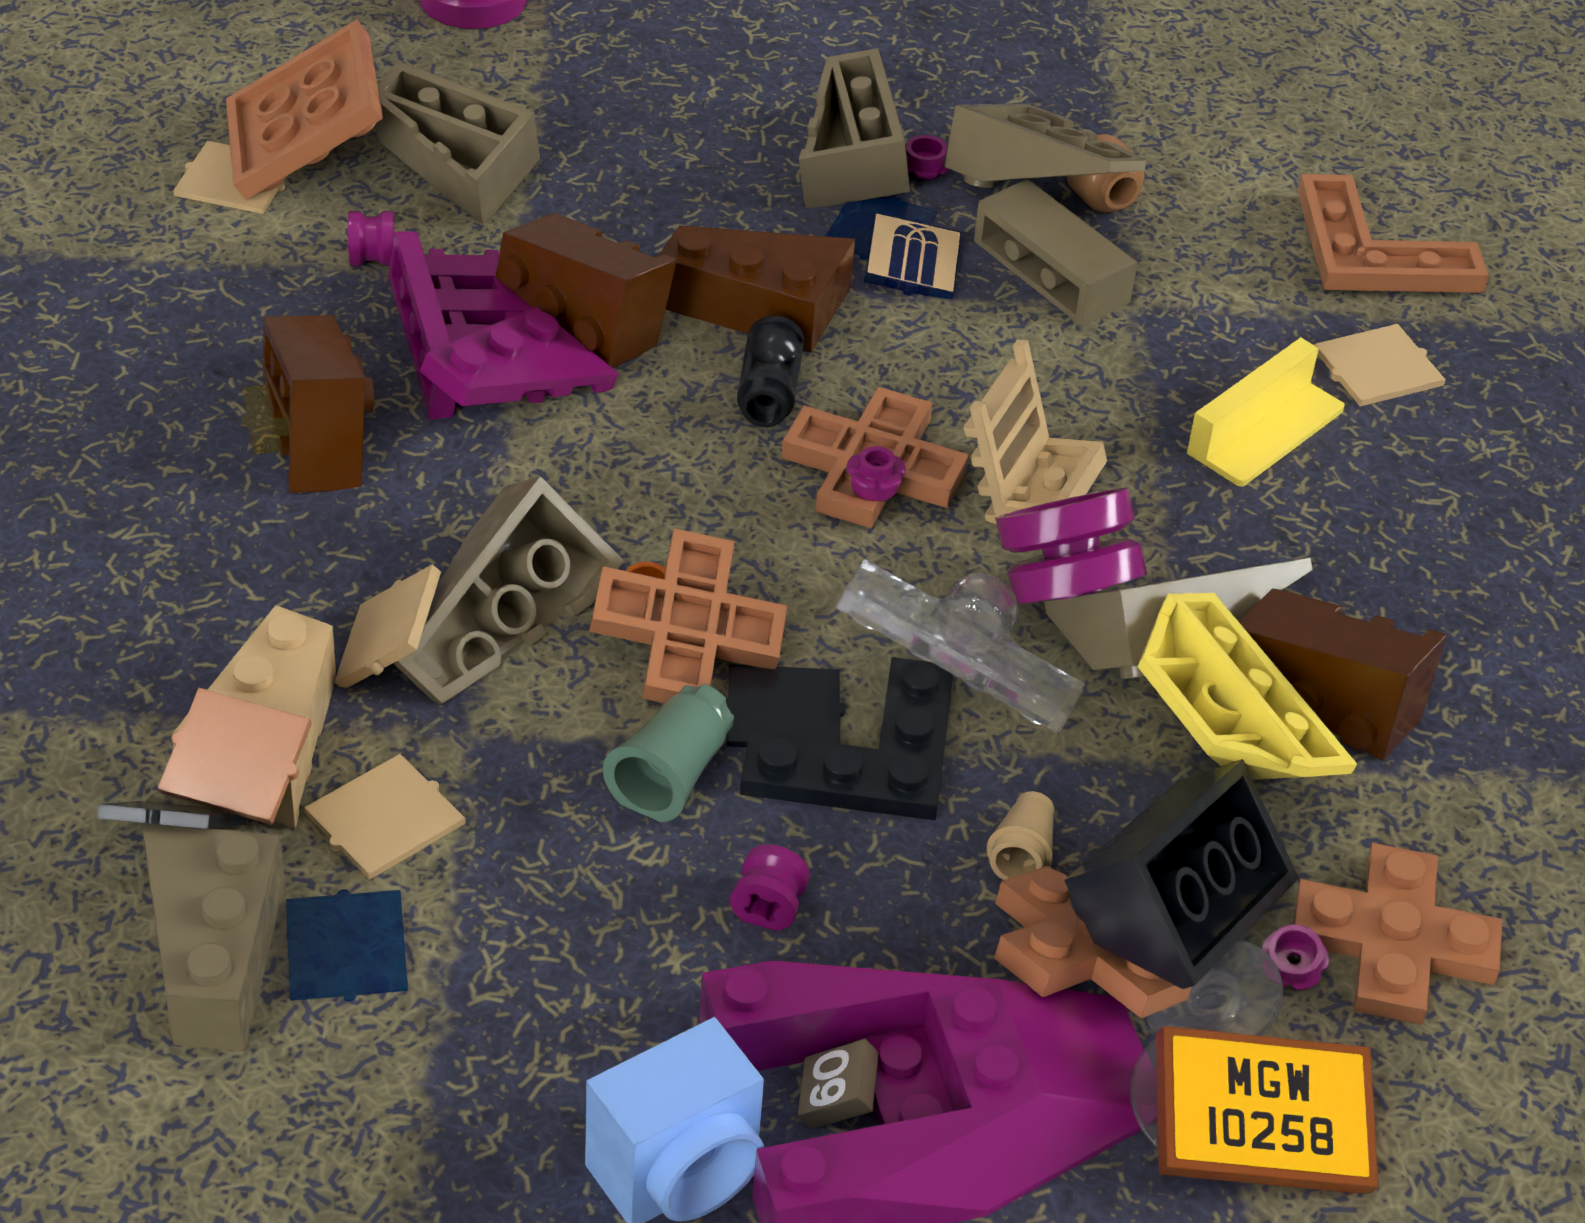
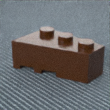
M553 212L503 232L495 277L532 308L536 306L542 312L554 317L563 329L610 367L614 368L657 346L677 259L665 254L656 258L639 251V244L628 240L620 243L613 242L602 237V230Z
M679 225L657 256L665 254L677 259L665 310L748 334L750 327L758 319L766 316H782L792 320L800 327L804 335L803 351L811 353L851 289L855 239Z
M333 315L263 316L262 371L273 418H284L289 435L279 436V447L281 455H289V473L287 474L289 492L337 491L362 486L364 413L373 412L374 387L372 378L365 377L363 374L361 357L359 355L354 356L352 353L350 336L343 335Z
M1272 588L1238 621L1330 731L1339 735L1352 748L1363 749L1382 761L1421 721L1448 635L1431 629L1424 636L1394 628L1393 619L1377 615L1370 622L1342 615L1340 605Z

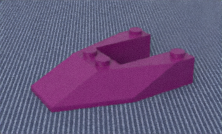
M766 961L702 973L699 1023L701 1024L715 1017L757 1071L803 1063L807 1056L862 1039H866L879 1052L873 1110L879 1124L878 1126L756 1149L752 1198L760 1223H956L985 1217L1158 1122L1157 1079L1126 1007L1113 996L1064 989L1042 997L1026 983L1001 979L783 961Z

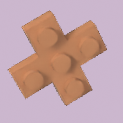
M878 387L859 421L803 405L783 439L781 458L829 472L817 493L815 512L872 529L887 500L870 501L855 494L851 488L852 475L846 471L847 462L851 456L860 455L865 448L871 446H881L889 449L895 456L900 457L906 466V474L901 476L902 483L899 485L897 493L948 508L967 472L969 454L920 440L931 420L932 402Z
M674 528L663 579L602 567L589 632L651 645L642 692L643 699L665 703L668 698L677 695L685 685L698 687L706 684L710 686L715 659L759 668L776 669L780 658L787 605L726 593L735 541Z
M1372 843L1367 861L1365 892L1300 879L1296 893L1293 924L1303 925L1312 929L1320 937L1328 952L1358 958L1353 1011L1422 1025L1427 1012L1430 972L1495 985L1500 972L1502 919L1435 906L1438 855Z
M1046 866L1001 881L995 904L1024 927L1000 936L994 959L1040 996L1045 997L1091 979L1140 1018L1188 1000L1192 987L1181 989L1094 944L1085 923L1078 918L1072 908L1070 892L1064 882L1067 878L1065 874L1052 869L1050 866Z

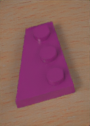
M536 306L426 353L419 372L461 406L521 401L525 391L545 389L552 397L570 396L573 387L590 385L595 393L606 392L613 389L619 376L617 371L563 329L554 317L542 312Z

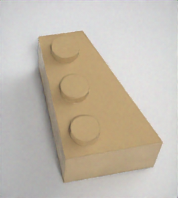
M275 605L208 690L310 718L312 725L296 763L299 776L297 779L289 781L274 819L278 823L295 829L300 814L299 806L305 783L308 782L312 769V757L318 736H321L335 684L336 665L333 626ZM186 717L178 725V727L174 730L173 733L181 731L186 720Z

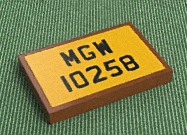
M1163 1026L1156 1033L1160 1175L1370 1194L1378 1188L1370 1047Z

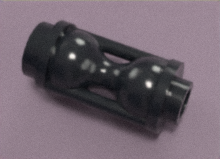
M766 316L758 319L750 327L747 336L737 403L746 420L760 427H772L780 424L792 412L795 404L804 335L795 322L782 316Z

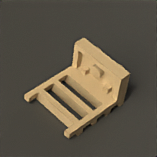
M1016 340L1013 345L1015 359L1011 358L982 401L973 402L970 407L971 417L963 427L966 437L977 438L978 446L970 457L973 466L984 467L985 475L978 484V490L981 496H991L992 504L984 515L986 521L996 524L995 517L1006 513L1087 494L1107 462L1103 442L1049 437L1028 340Z

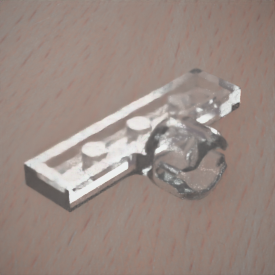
M864 559L836 605L837 609L852 616L861 626L882 633L908 648L917 658L933 662L963 679L972 689L993 696L1019 711L1028 721L1042 724L1058 734L1070 717L1085 686L1084 682L1025 650L1011 639L1010 634L1020 615L1018 599L1005 581L989 573H971L958 578L947 596L938 599Z

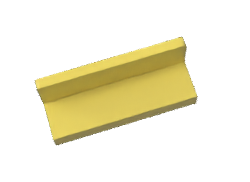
M1300 337L1198 410L1194 415L1187 454L1235 485L1243 487L1343 413L1345 406L1343 402L1311 383L1319 348Z

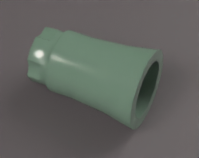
M706 684L698 687L685 685L677 695L668 698L656 714L633 736L606 756L603 763L604 780L609 791L620 805L659 822L671 821L682 812L693 786L709 761L724 744L726 734L733 726L734 715L727 707L725 696Z

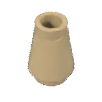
M1035 791L1021 794L987 842V855L992 870L1002 880L1051 866L1053 858V815L1055 809L1052 801L1046 795Z

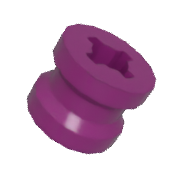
M361 211L348 212L350 267H361L366 261H378L384 267L390 265L395 235L394 211H382L378 216H365Z
M759 845L752 848L745 857L742 865L743 877L733 887L730 895V905L733 912L743 922L780 931L788 928L796 918L799 906L797 898L801 897L806 891L810 880V870L807 863L798 854L785 847Z

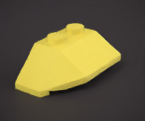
M1215 593L1167 594L1137 667L1209 757L1220 766L1243 759L1252 780L1352 774L1357 766L1355 760Z

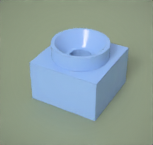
M713 1017L586 1080L585 1165L627 1223H645L662 1213L673 1221L693 1220L718 1209L746 1186L754 1176L756 1149L764 1148V1144L759 1138L764 1079L719 1021Z

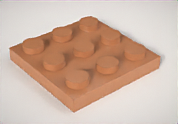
M358 19L226 98L233 183L246 200L261 191H270L276 188L289 174L306 164L318 163L329 154L331 149L351 137L365 135L378 121L383 119L370 37Z

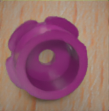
M919 135L909 139L906 143L908 173L922 180H931L937 178L940 174H946L950 170L944 167L948 149L947 144L942 139L932 135Z
M871 446L865 448L860 455L851 456L847 462L846 471L852 475L851 488L855 494L870 501H884L897 493L899 485L902 483L901 476L906 474V466L903 460L895 456L889 449L881 446Z
M1291 924L1279 928L1272 935L1268 936L1260 950V957L1265 961L1263 965L1265 976L1271 983L1280 988L1289 985L1297 991L1310 989L1320 982V973L1325 971L1329 964L1328 951L1320 937L1312 929L1303 925ZM1291 955H1296L1300 958V963L1296 965L1291 964L1287 958Z

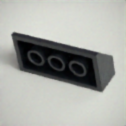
M1243 759L1176 782L1070 874L1064 882L1070 892L1072 908L1078 918L1085 923L1094 944L1181 989L1195 986L1284 895L1299 877Z

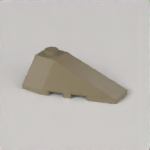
M978 104L955 106L944 167L964 174V182L969 185L993 188L995 181L1139 172L1145 170L1147 160L1115 143L1096 140L1097 134L1091 130L1073 129L1074 121L1031 104Z
M541 476L505 486L470 530L437 585L417 651L393 664L432 701L443 704L499 667L501 655L520 642L524 641L528 645L534 644L547 635L544 629L546 625L566 612L573 617L591 606L596 599L602 567L618 569L624 560Z
M1311 558L1096 592L1064 600L1044 601L1046 614L1093 670L1119 668L1121 679L1144 676L1137 666L1167 594L1215 593L1238 620L1272 588L1283 590L1313 569Z

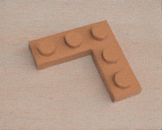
M1301 174L1297 192L1324 290L1484 293L1489 275L1478 242L1372 240L1353 175Z

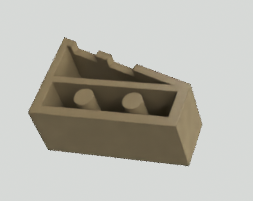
M875 48L827 57L816 95V111L814 118H810L807 127L808 140L805 149H801L799 156L805 208L828 207L873 198H886L891 195L910 192L905 139L879 49Z
M400 61L377 84L383 119L375 124L378 141L481 224L486 223L497 212L540 160L533 111Z
M142 823L173 1045L245 1051L285 888L280 835Z

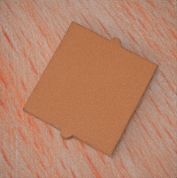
M198 688L181 731L173 733L171 737L175 747L157 789L161 794L272 825L289 781L295 780L299 776L296 763L312 722L310 718Z

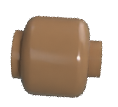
M1109 134L1097 135L1096 140L1115 143L1132 152L1117 137ZM1144 171L1066 176L1068 185L1092 210L1110 213L1124 209L1136 200L1142 188L1145 173Z

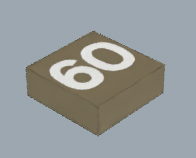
M862 1039L805 1057L798 1117L808 1127L818 1128L872 1112L879 1052L866 1039Z

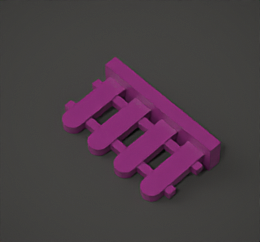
M395 231L388 279L429 420L453 417L456 401L419 372L426 353L491 326L483 324H496L532 307L495 277L499 259L498 250H485L484 255H445L443 249H429V253L424 254L417 232ZM546 389L525 391L523 396H527L529 403H543L544 396L550 395Z

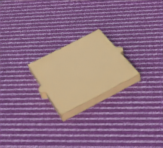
M207 140L194 161L185 164L186 172L173 192L174 196L264 214L277 191L285 189V182L283 181L279 186L270 191H261L246 200L233 183L230 145Z
M1399 324L1314 344L1319 348L1317 355L1332 372L1331 379L1339 381L1359 406L1444 386L1446 379L1426 357V349L1418 348Z
M432 564L403 581L399 579L394 582L391 588L360 604L334 681L336 685L348 688L372 674L377 676L385 667L417 651L441 574L438 568Z
M401 754L396 755L304 807L305 814L330 839V849L333 851L341 850L369 880L465 824V817L439 792V783L434 780L427 781Z

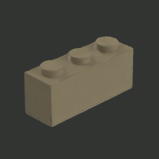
M1029 179L979 200L974 242L1078 324L1084 326L1131 302L1137 261Z

